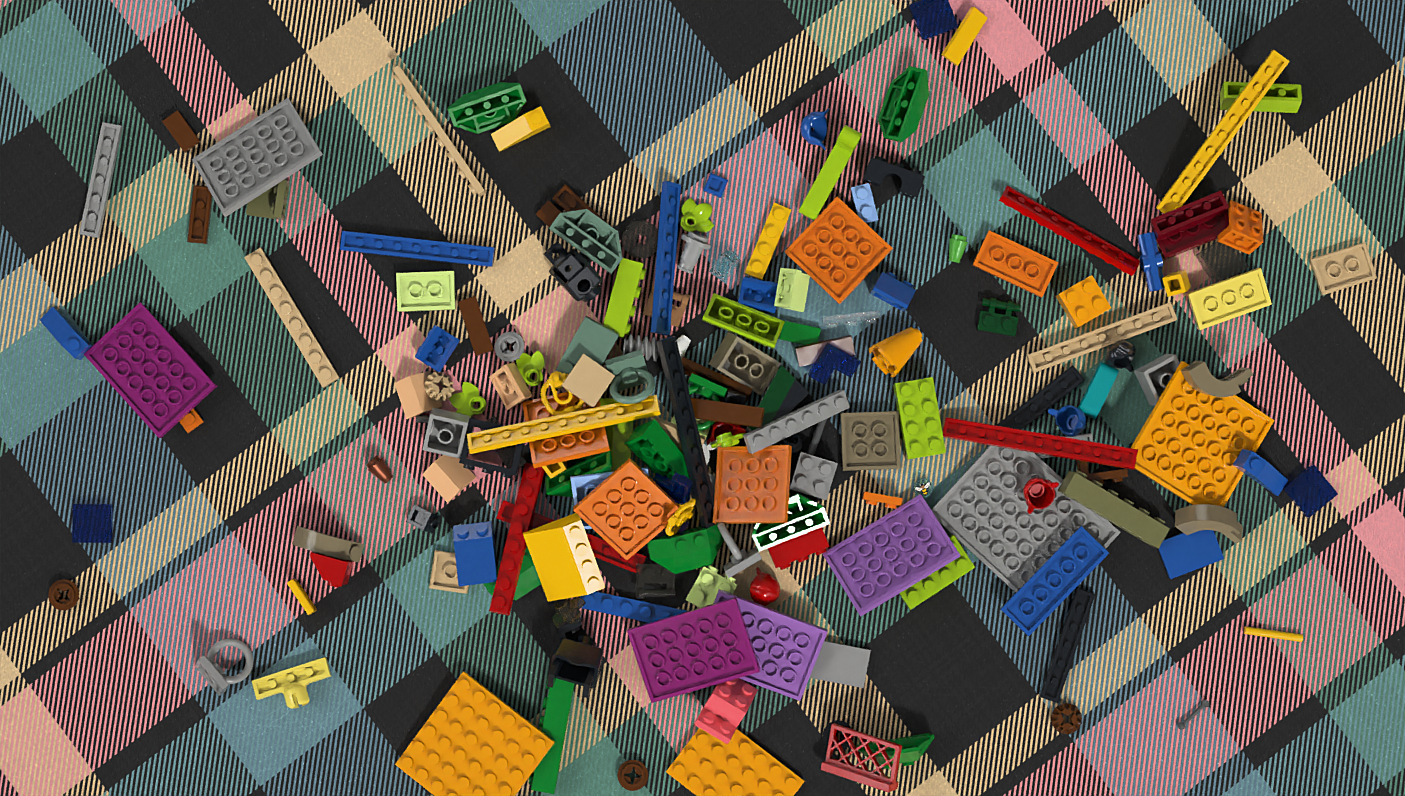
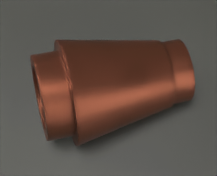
M378 455L366 464L369 468L368 471L383 481L384 484L394 477L383 458H380Z

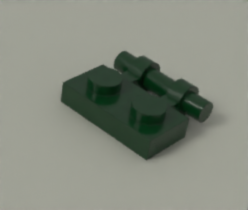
M993 297L990 299L983 298L982 305L989 307L988 312L980 311L977 330L1015 337L1019 317L1011 316L1012 311L1020 312L1021 304H1015L1014 301L1010 300L1007 302L999 301ZM995 308L1006 309L1005 315L994 313Z

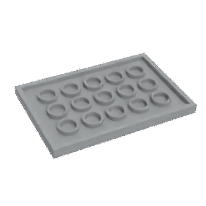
M286 98L194 157L192 161L222 214L227 217L323 154L289 98Z

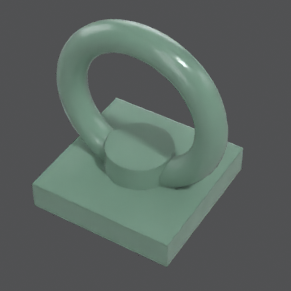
M642 350L605 360L607 370L615 375L610 384V394L614 400L623 404H634L643 401L653 392L655 379L648 372ZM647 383V387L637 395L622 396L618 393V391Z

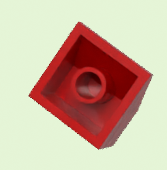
M317 552L310 553V558L322 579L328 581L327 585L342 587V585L348 584L353 561Z

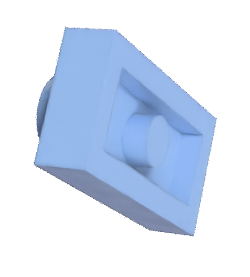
M870 184L851 187L850 190L857 215L866 224L878 221Z

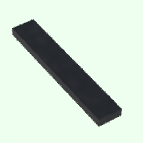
M1072 365L996 426L1022 430L1081 384L1084 378Z
M1076 587L1039 697L1058 703L1095 597L1094 593Z

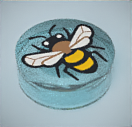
M920 478L915 481L913 491L917 496L921 494L923 497H927L932 493L933 485L928 479Z

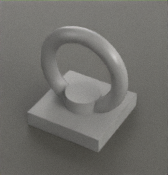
M722 522L718 523L717 527L733 554L730 556L731 562L723 566L728 578L762 559L756 547L748 552L745 549L740 550L726 525Z
M227 638L215 643L209 650L207 658L203 655L198 659L195 668L220 696L226 691L229 684L241 682L250 674L253 668V654L244 642L238 639ZM234 646L244 653L246 659L245 667L238 675L226 676L223 669L214 662L215 656L221 648Z

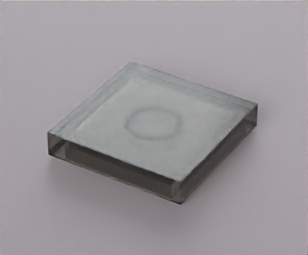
M1218 241L1195 255L1213 284L1231 278L1249 267L1239 250Z

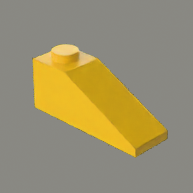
M540 106L495 131L491 136L500 152L551 126Z

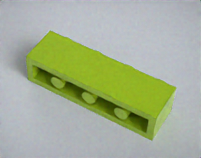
M1224 82L1220 91V110H1228L1248 82ZM1272 84L1253 111L1297 113L1302 102L1301 85Z
M622 258L620 261L603 323L605 327L620 334L619 338L623 339L625 335L630 333L631 324H628L630 316L634 317L636 306L633 305L635 298L639 299L641 287H638L640 279L644 280L646 269L643 268L644 263Z

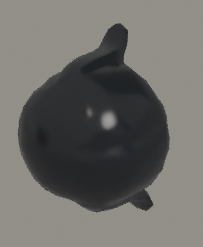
M1125 340L1115 342L1107 351V364L1118 369L1126 368L1132 372L1133 366L1131 361L1135 356L1136 347Z

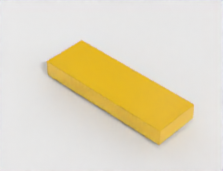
M971 7L941 55L958 66L988 17L975 7Z

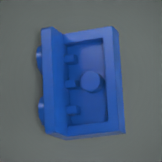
M743 277L738 303L755 310L775 313L776 306H774L778 284L772 281Z
M434 325L428 332L423 344L418 348L415 358L440 373L460 340Z

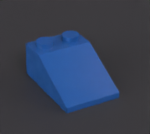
M486 521L453 526L459 587L496 582V549L492 522Z

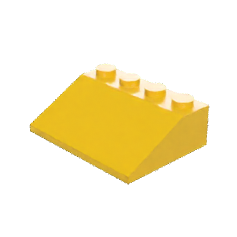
M571 514L523 533L548 602L588 595L605 588L584 526L578 514Z

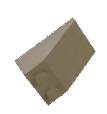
M728 331L709 365L737 382L752 388V391L762 396L781 363Z

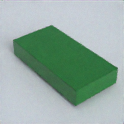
M785 321L779 340L802 345L815 343L819 340L821 328Z

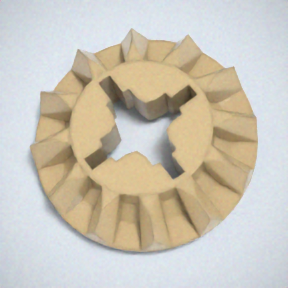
M433 372L426 378L424 383L426 393L435 401L442 402L448 400L455 390L453 389L454 382H451L449 376L444 375L443 372ZM439 382H441V386L444 387L441 390H439V386L436 385Z

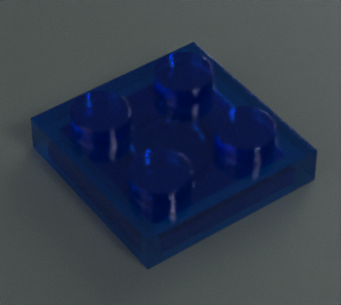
M921 0L909 5L922 42L958 28L948 0Z
M1311 464L1283 488L1306 518H1310L1338 495L1314 464Z
M73 504L72 543H112L113 504Z

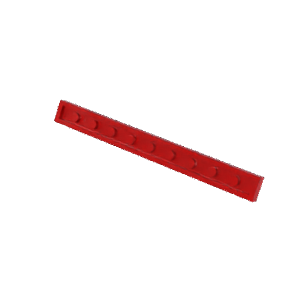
M947 417L943 429L944 438L1135 470L1138 449Z

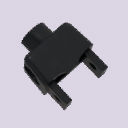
M557 241L544 253L545 257L553 265L549 273L576 301L589 302L599 294L601 289L599 284L602 281L601 276L575 249L567 252ZM557 253V257L552 258V255Z
M580 635L575 640L562 638L552 655L547 686L553 688L556 678L584 686L582 697L588 698L591 689L596 688L600 676L604 654L603 649L597 647L596 642L591 637Z

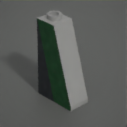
M783 366L775 373L758 407L765 409L762 426L789 414L809 393ZM747 426L745 430L749 433L757 429V427Z

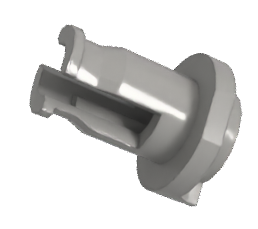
M689 231L688 234H682L681 239L686 241L677 267L682 271L693 274L692 270L697 264L700 254H702L703 249L709 250L711 244L708 243V237Z

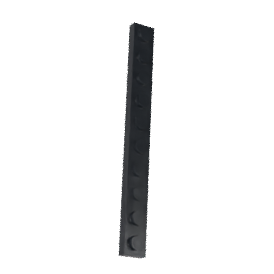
M676 336L668 337L656 342L693 495L696 500L701 528H709L716 525L713 523L714 493Z

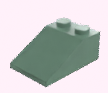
M585 316L556 370L569 374L582 354H585L603 367L620 334Z

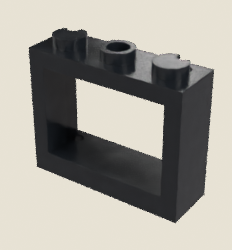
M469 418L459 463L464 464L463 468L475 470V467L483 468L482 472L493 474L494 471L501 472V477L512 479L513 475L517 476L525 443L517 444L511 469L467 459L469 453L467 434L473 433L474 427L486 430L503 427V425Z

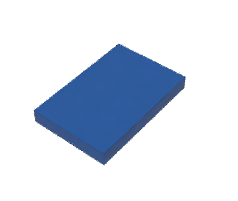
M1201 530L1189 535L1184 533L1163 540L1158 549L1169 579L1224 559L1213 530Z

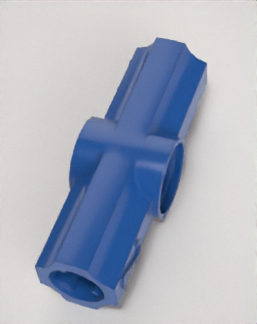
M1150 232L1138 235L1137 239L1141 253L1140 265L1142 271L1145 272L1148 291L1153 292L1165 289L1162 280L1163 260L1161 253L1158 252L1155 234Z

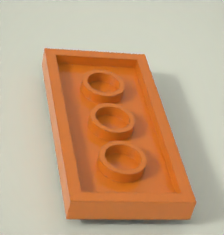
M989 230L972 265L1042 298L1058 262Z

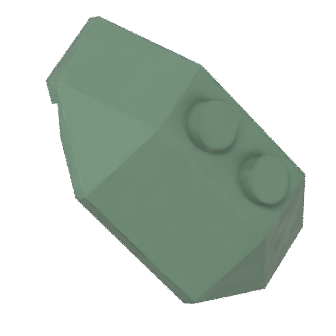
M588 209L560 213L549 228L611 274L622 260L618 231Z

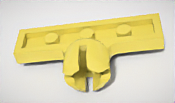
M324 657L252 680V685L257 700L283 693L287 707L293 709L299 708L301 704L304 706L309 703L308 684L331 677L332 675L327 658Z

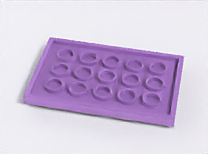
M921 494L830 548L827 552L822 553L860 617L960 557L956 547Z
M719 589L714 603L737 597L761 669L758 673L744 676L740 679L800 701L828 629Z

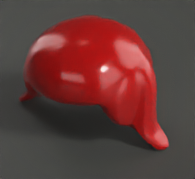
M716 422L712 426V432L707 445L717 440L716 437L724 433L731 432L732 436L745 433L746 430L743 429L742 425Z
M1035 477L1025 484L1023 494L1028 506V514H1031L1034 509H1044L1052 504L1055 499L1054 488L1059 486L1058 482L1052 483L1048 479Z
M757 567L756 572L758 575L751 582L750 595L755 603L767 606L778 599L780 584L771 574L762 572Z

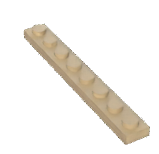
M398 65L393 68L395 75H393L398 85H404L406 90L403 92L409 101L412 99L417 105L414 108L420 117L422 115L426 117L428 121L425 124L430 132H436L438 137L435 139L441 148L445 146L449 151L446 155L452 164L456 162L460 167L457 169L458 173L463 179L467 178L470 184L467 186L474 195L477 193L480 197L486 194L401 67Z
M260 247L245 256V260L321 386L325 388L340 378L263 249Z
M1171 302L1026 356L1032 372L1035 373L1109 346L1119 340H1125L1176 321L1177 317Z

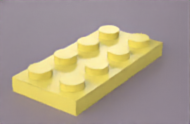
M1256 268L1187 293L1199 330L1272 305L1261 268Z

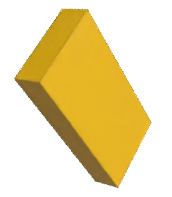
M297 579L287 582L308 615L317 611V608Z

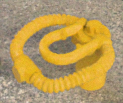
M558 371L551 373L540 391L543 405L554 416L575 412L581 409L585 403L580 399L579 403L574 407L570 406L562 411H556L547 400L546 389L549 385L557 403L564 405L572 400L573 394L568 391L569 397L566 400H560L556 389L562 388L561 385L569 375L568 373Z
M667 490L666 493L680 505L669 518L665 530L667 535L674 536L682 524L693 516L692 510L696 500L692 498L685 503Z

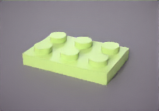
M454 271L396 273L398 312L456 310Z

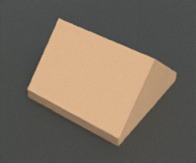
M515 363L502 366L489 377L507 410L533 396Z
M431 371L411 375L394 383L406 419L430 412L433 407L438 409L443 407L442 402L433 400L425 391L424 383L426 378L432 374Z
M442 455L422 475L449 503L476 476L470 469L463 468L464 464L459 463L460 458Z

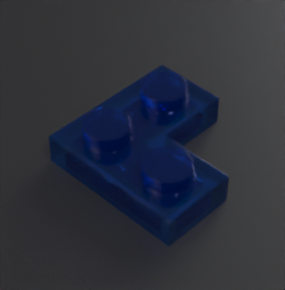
M827 342L810 369L808 376L825 385L834 369L851 378L861 361Z
M675 472L672 480H670L668 477L661 476L658 473L655 475L653 481L676 503L683 505L689 501L693 481L687 476Z

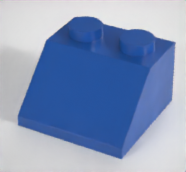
M882 272L870 294L904 312L916 291L913 289L914 285L905 280L903 282L896 280L897 276L891 272Z

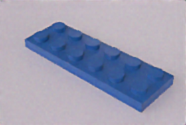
M1080 526L1000 610L1027 636H1030L1109 552Z

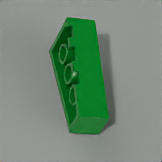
M654 419L636 427L624 444L677 496L688 492L691 488V482L684 455L659 423Z

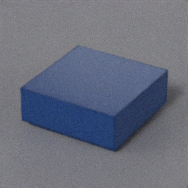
M710 173L703 191L721 198L728 180Z

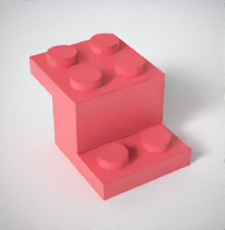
M740 678L717 684L694 725L728 744L739 723L747 713L758 689Z

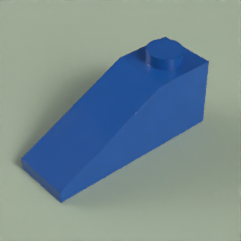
M54 306L40 319L61 346L75 359L81 360L85 356L84 354L93 346Z
M1242 449L1233 463L1234 467L1276 496H1279L1288 481L1270 463L1250 450Z

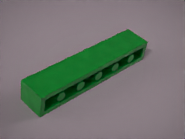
M556 678L553 688L546 685V689H549L548 697H544L543 708H546L545 716L540 718L539 727L555 743L529 778V785H532L531 790L555 793L574 683Z

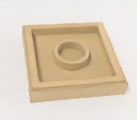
M582 354L561 386L594 408L615 375L585 354Z
M435 550L429 588L468 594L469 585L460 587L458 585L455 553Z

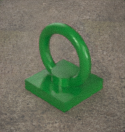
M693 373L690 376L688 385H690L688 387L689 394L696 393L705 399L720 402V399H724L727 392L726 388ZM705 421L697 423L698 431L706 430L716 422Z

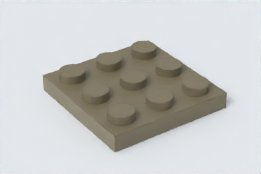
M899 411L840 413L843 471L901 469Z

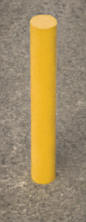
M1244 627V634L1297 642L1303 641V634Z

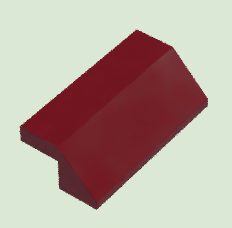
M1221 191L1150 219L1157 246L1164 260L1218 239V235L1229 226V206Z

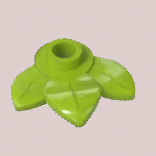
M692 198L685 201L681 209L683 214L680 221L682 229L686 232L697 230L705 233L710 231L714 227V224L709 220L712 206L707 203L696 205ZM687 220H692L694 224L689 225Z
M536 351L532 357L527 353H522L520 359H516L517 368L528 385L537 386L543 380L544 356L540 351ZM532 373L537 375L535 380L531 378Z
M463 382V393L453 394L449 398L451 404L458 409L456 413L469 415L470 418L474 414L483 413L486 409L485 399L479 396L478 388L469 382ZM475 402L480 403V407L477 409L473 407Z
M731 432L724 433L716 437L717 442L712 444L711 447L722 446L723 448L734 446L739 443V439L743 438V435L746 433L732 436Z

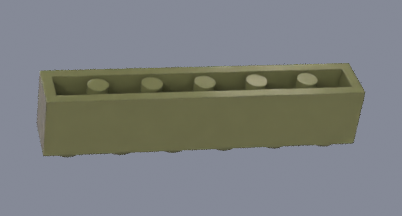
M1068 471L1058 489L1060 493L1148 545L1159 549L1170 529L1164 525L1165 521L1158 517L1151 518L1148 516L1150 514L1148 511L1140 507L1136 509L1133 507L1134 503L1126 498L1123 500L1117 497L1118 493L1111 489L1104 490L1102 488L1103 485L1098 481L1087 480V475L1081 471Z

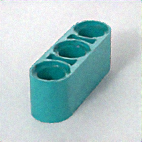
M1102 361L1098 365L1078 406L1086 416L1094 420L1098 416L1119 372L1118 369L1110 367Z

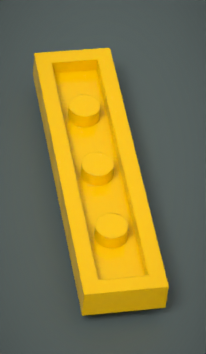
M777 203L773 204L745 274L763 280L791 209Z

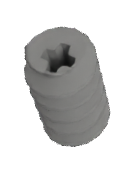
M632 334L629 335L628 339L625 337L623 355L642 350L646 360H649L652 355L653 360L657 361L660 354L655 337L652 338L651 342H649L648 336H645L643 341H641L640 335H637L635 340H633Z

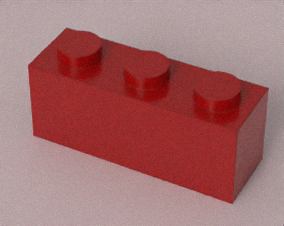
M821 527L767 549L775 568L780 567V570L790 567V563L797 560L800 563L809 559L808 555L815 553L817 556L827 552L826 548L830 546Z

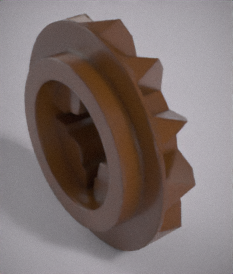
M59 580L50 587L48 598L51 605L56 609L69 610L76 606L80 599V590L75 583L69 580ZM60 590H62L63 592L69 590V593L67 594L69 599L64 598L60 600V597L62 596Z
M1063 703L1053 710L1051 723L1058 732L1072 734L1082 724V714L1075 705ZM1061 713L1067 716L1069 714H1072L1070 717L1072 725L1067 722L1061 725L1062 721L1064 720V718L1062 717L1063 715Z
M635 759L628 760L618 770V781L626 790H639L647 783L648 770L642 762ZM633 767H635V773L641 776L635 777L633 783H631V777L624 774L631 773Z

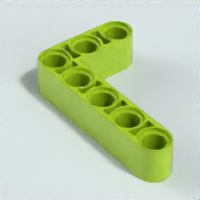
M846 124L844 125L835 146L798 211L799 213L812 220L818 217L855 150L862 133Z

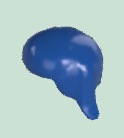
M830 108L824 112H811L803 118L800 126L802 137L809 144L819 145L824 150L826 148L823 140L827 131L825 115L829 112Z
M1066 405L1059 410L1052 408L1048 410V413L1055 418L1057 426L1064 435L1074 437L1086 428V416L1081 409L1075 406Z

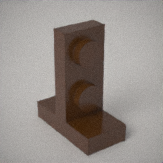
M1076 460L1077 469L1086 474V479L1089 481L1096 480L1104 484L1105 479L1119 482L1123 481V477H1128L1127 469L1089 474L1087 462Z

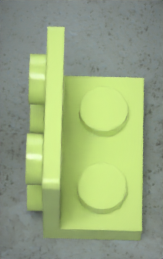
M780 268L774 306L804 312L810 276L801 273V270Z

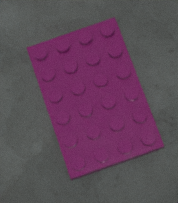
M141 302L84 354L158 438H162L217 387Z
M737 597L627 630L651 703L761 671Z

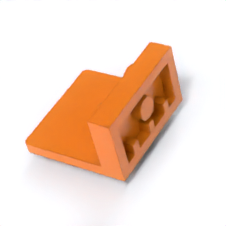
M1230 200L1228 202L1229 226L1218 235V242L1250 254L1263 243L1262 214L1257 210Z

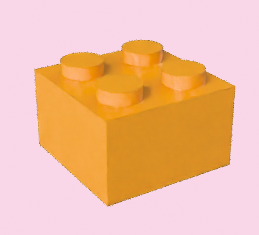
M1092 275L1056 295L1074 329L1111 309Z

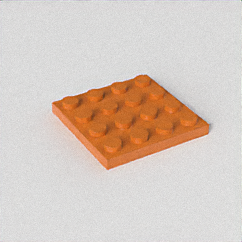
M836 197L784 252L838 304H841L893 248L841 199Z
M559 393L557 396L560 400H566L569 397V393ZM553 395L546 396L550 405L556 411H562L570 406L574 407L580 400L573 395L572 400L563 405L557 403ZM541 398L522 402L525 422L554 415L548 412L549 410L543 405L544 403H542ZM600 399L598 400L594 408L601 406ZM584 403L583 407H581V409L577 411L590 409L592 407ZM605 426L529 442L534 468L610 451Z
M771 445L753 454L748 452L747 446L718 447L713 523H787L792 446Z
M629 458L573 507V511L625 560H628L666 528L669 518L680 505Z

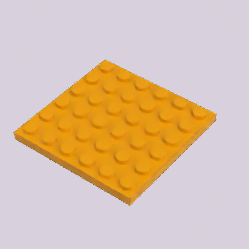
M1181 361L1131 446L1132 449H1138L1135 469L1191 505L1209 504L1224 507L1244 474L1234 467L1233 463L1242 449L1256 453L1274 420L1236 395L1216 397L1196 391L1188 384L1181 372L1189 364Z
M463 671L395 765L434 796H516L555 741Z

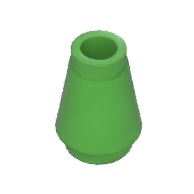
M952 234V237L949 238L948 261L960 263L968 243L966 242V236Z

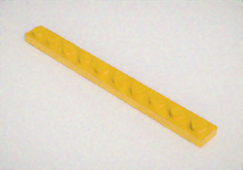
M1275 50L1271 51L1156 207L1158 210L1165 214L1183 206L1290 62Z
M653 395L634 404L614 403L467 434L469 452L473 454L661 415L657 395Z

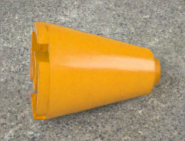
M909 327L872 345L869 348V353L873 352L875 356L872 360L884 374L890 373L892 374L891 378L895 377L922 343V333L917 328Z

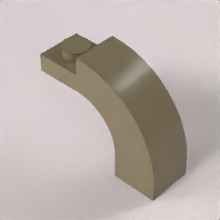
M1197 360L1181 370L1184 378L1192 388L1202 394L1216 397H1229L1240 393L1239 386L1248 382V378L1253 376L1250 368L1241 367L1227 377L1218 380L1210 373L1204 361Z
M1198 504L1175 511V527L1186 535L1201 530H1214L1224 534L1234 543L1242 541L1243 527L1237 522V513L1230 509L1217 505Z
M297 526L292 542L295 546L313 552L358 563L364 548L362 543L331 536L301 526Z

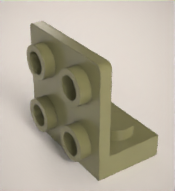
M283 180L248 202L246 214L248 216L284 220L290 183L287 180Z

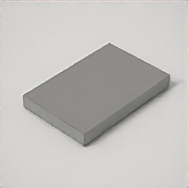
M824 641L810 678L864 688L871 650Z

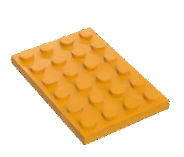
M698 728L666 770V773L696 796H794L805 782L737 728L728 744Z

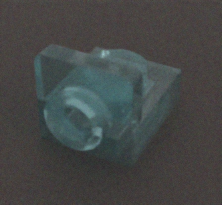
M726 249L709 272L725 283L741 260L735 252Z

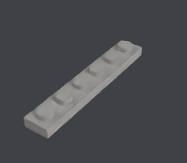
M102 122L79 232L80 235L100 238L123 129L120 125Z
M840 389L763 425L761 428L744 434L743 437L748 452L753 454L850 408L845 391Z

